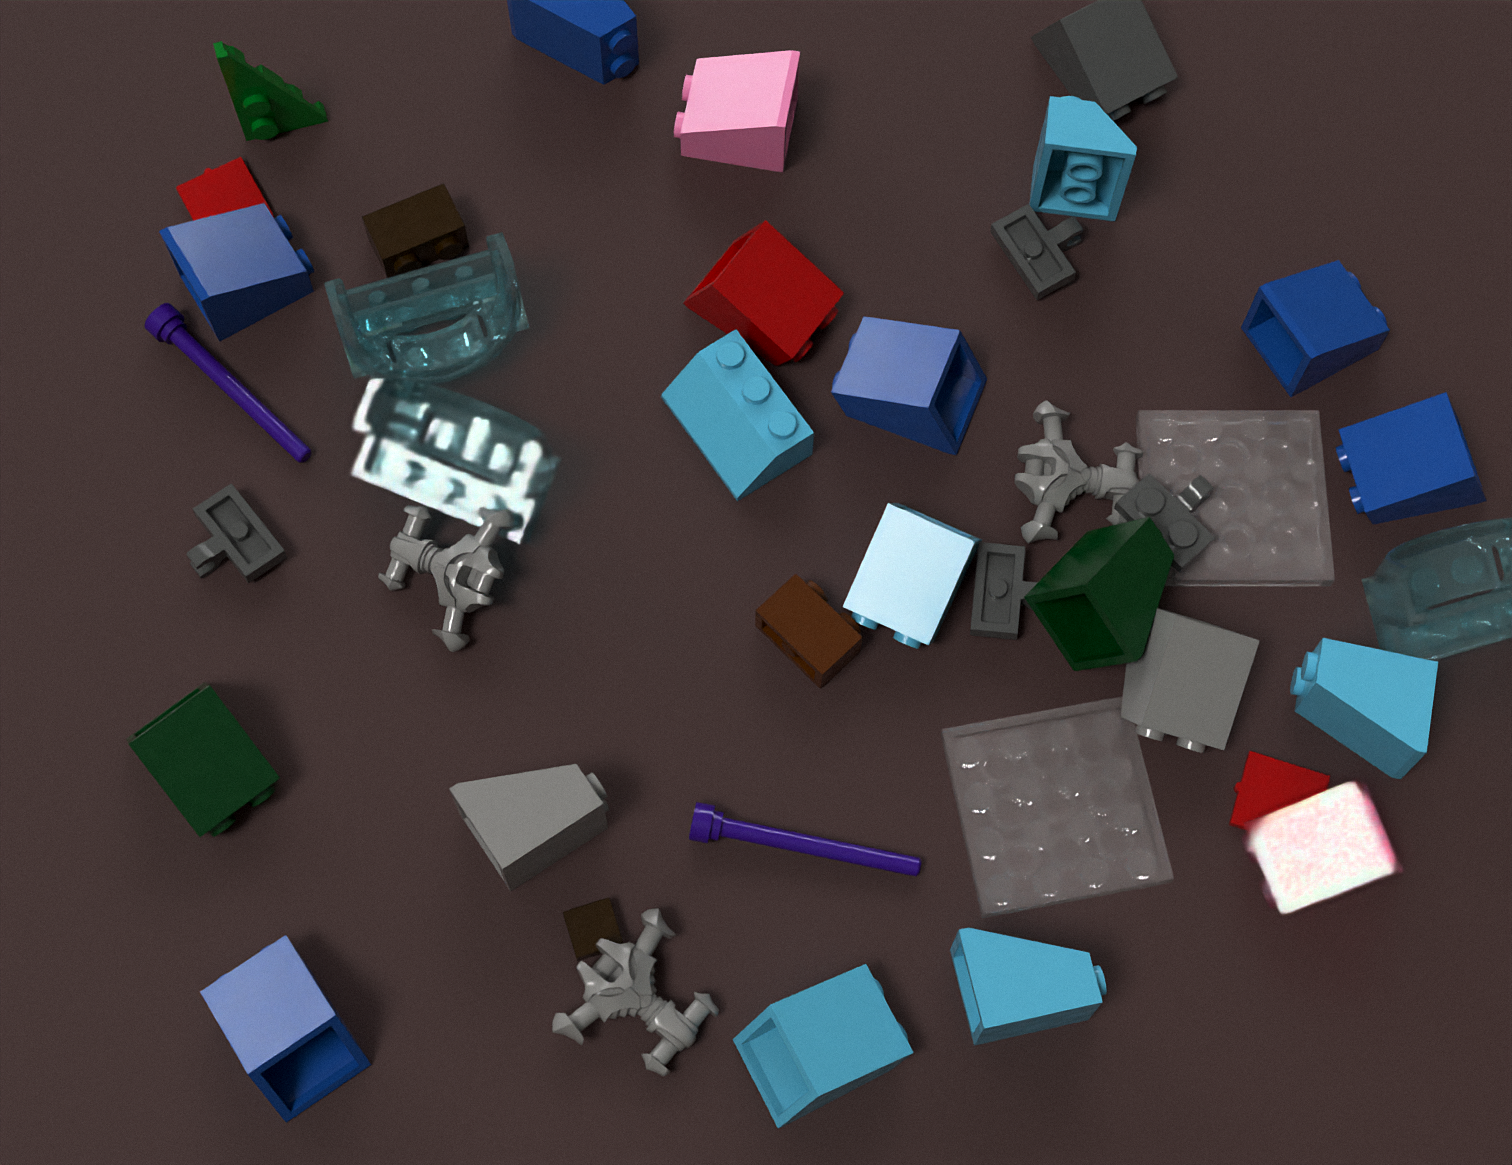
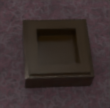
M609 897L562 912L577 962L602 954L595 945L600 938L623 944Z

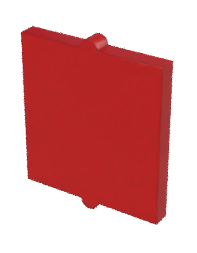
M242 157L236 158L213 170L206 168L204 174L176 186V190L193 221L265 203L274 217Z
M1249 751L1241 780L1233 788L1237 795L1229 825L1310 851L1313 846L1319 819L1323 818L1326 814L1322 806L1330 776Z

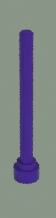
M164 303L151 312L145 321L144 327L157 341H165L167 344L174 343L298 463H303L310 458L312 450L186 331L187 325L184 323V316L171 303Z
M696 802L689 840L708 844L709 839L718 841L719 836L915 877L920 872L921 859L919 857L723 817L724 812L715 811V805Z

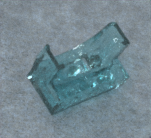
M503 232L486 237L488 250L346 290L343 280L340 278L324 282L353 378L369 375L384 383L403 387H429L453 382L489 364L507 347L516 332L528 329L529 325L514 261ZM468 314L458 322L435 332L420 335H397L401 332H412L424 325L442 320H454L461 315ZM477 315L483 318L488 332L486 337L483 335ZM389 340L397 363L391 361L387 348Z
M403 378L370 379L351 427L367 434L351 475L478 527H481L485 520L478 512L482 506L490 510L510 509L515 519L514 529H501L498 535L520 544H528L561 461V458L552 455L553 450L545 434L531 423L469 396L431 384ZM434 413L433 420L421 446L419 439L429 414ZM428 454L446 460L458 466H461L465 469L478 473L494 481L485 480L483 478L465 472L461 469L438 461L434 458H431Z
M1512 517L1459 525L1409 540L1386 554L1375 570V575L1361 579L1380 650L1434 661L1512 638ZM1492 546L1498 549L1504 572L1502 581L1498 575ZM1493 589L1491 592L1431 610L1425 609L1458 597Z

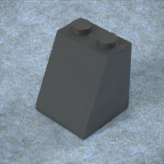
M1097 0L1031 36L1034 45L1070 95L1081 100L1096 102L1112 120L1131 112L1132 110L1128 103L1139 97L1146 104L1167 93L1164 84L1178 78L1142 0Z

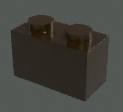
M444 183L362 216L369 242L388 280L398 276H410L416 273L422 266L439 259L448 260L454 258L463 249L469 247L465 225Z

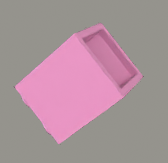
M788 50L696 59L693 75L686 74L683 84L682 101H687L685 113L677 112L674 126V138H679L681 141V156L783 173L798 101L801 52Z

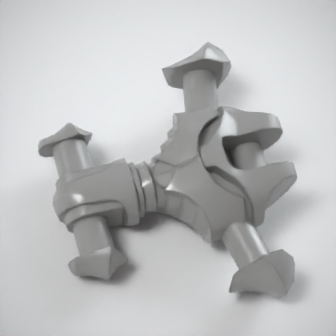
M1047 400L1040 403L1033 413V418L1037 424H1043L1045 439H1040L1038 443L1018 448L1017 454L1019 461L1025 463V473L1015 474L1014 483L1027 496L1031 504L1038 506L1034 519L1021 527L1024 540L1028 544L1043 539L1058 540V532L1050 527L1055 511L1063 512L1064 506L1068 505L1070 500L1075 499L1076 495H1080L1082 492L1095 495L1097 500H1102L1103 498L1113 500L1112 515L1106 518L1112 525L1127 522L1114 509V506L1123 495L1139 482L1137 473L1134 470L1135 460L1143 457L1142 450L1134 448L1125 442L1113 448L1117 456L1116 468L1105 464H1100L1096 468L1092 466L1088 468L1076 454L1071 440H1063L1062 422L1066 421L1071 413L1057 408Z
M408 505L403 510L409 513L403 531H399L397 537L394 536L390 542V556L392 559L386 574L379 573L378 578L390 591L405 588L403 580L409 565L419 574L427 572L433 574L438 589L439 604L447 608L442 630L432 629V634L442 639L446 647L454 653L465 648L470 641L469 635L461 634L465 612L470 613L482 606H491L495 599L489 593L495 578H503L504 568L499 561L497 552L491 545L501 529H514L515 519L510 509L490 510L482 506L478 512L485 520L476 535L467 534L457 544L443 549L439 548L435 540L420 539L426 521L432 519L427 507Z
M655 908L641 913L642 924L645 928L636 944L631 942L618 944L600 938L595 945L603 955L591 968L583 961H580L576 969L585 985V993L582 998L586 1003L569 1016L566 1013H555L552 1021V1033L565 1035L574 1039L582 1046L584 1038L580 1032L599 1017L605 1023L609 1018L616 1019L618 1016L625 1018L627 1015L633 1017L639 1015L641 1016L640 1019L645 1021V1025L648 1026L646 1030L650 1033L655 1032L662 1038L650 1054H641L646 1070L656 1072L664 1077L670 1073L665 1067L677 1051L682 1052L685 1048L688 1049L695 1043V1035L699 1031L697 1027L709 1013L717 1017L719 1009L714 1004L710 994L694 991L695 1000L683 1014L674 1008L675 1004L672 1000L667 1002L666 1000L663 1001L660 996H656L657 990L653 984L656 981L654 978V973L656 972L654 964L657 962V959L652 957V954L662 936L671 939L677 934L667 926L662 918L660 909Z

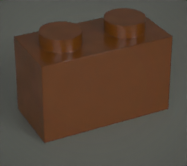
M795 573L755 610V626L821 689L860 653L863 637L860 635L861 629L855 620L845 612L838 614L827 603L828 598L816 583L811 580L806 583Z

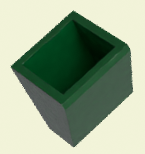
M1150 517L1090 530L1074 544L1024 598L1073 671L1136 662L1143 654L1174 553Z
M206 682L199 685L126 738L129 746L199 837L207 832L212 837L223 832L236 821L232 813L247 802L252 808L262 803L276 791L272 784L280 779L213 688Z

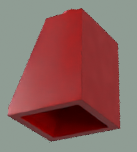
M765 220L733 241L683 304L726 334L737 329L752 351L773 365L778 366L791 359L797 362L808 352L813 345L809 337L817 327L822 330L835 318L839 312L835 305L844 295V292Z

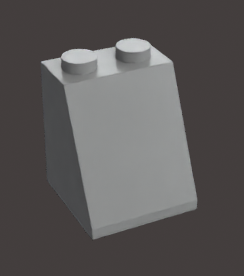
M1157 608L1142 656L1136 662L1126 663L1121 717L1137 724L1135 733L1154 740L1163 741L1166 733L1178 737L1176 745L1189 750L1204 753L1206 745L1224 750L1260 640L1217 625Z
M577 764L462 782L449 788L460 816L510 892L608 829L605 812L610 810L605 801V798L608 796L596 776L592 772L585 776Z

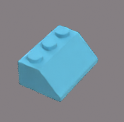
M1050 96L1033 165L1029 205L1035 212L1115 221L1136 157L1137 146L1096 102L1081 100L1075 96Z
M737 329L699 351L661 394L662 400L737 502L812 455L813 430Z

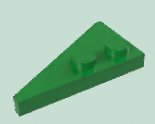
M222 41L213 43L220 69L246 141L255 139L266 140L273 138L279 133L328 122L323 103L320 101L314 104L309 103L303 98L301 89L293 84L285 83L281 76L262 64L255 68L246 63L244 53L234 46H228Z

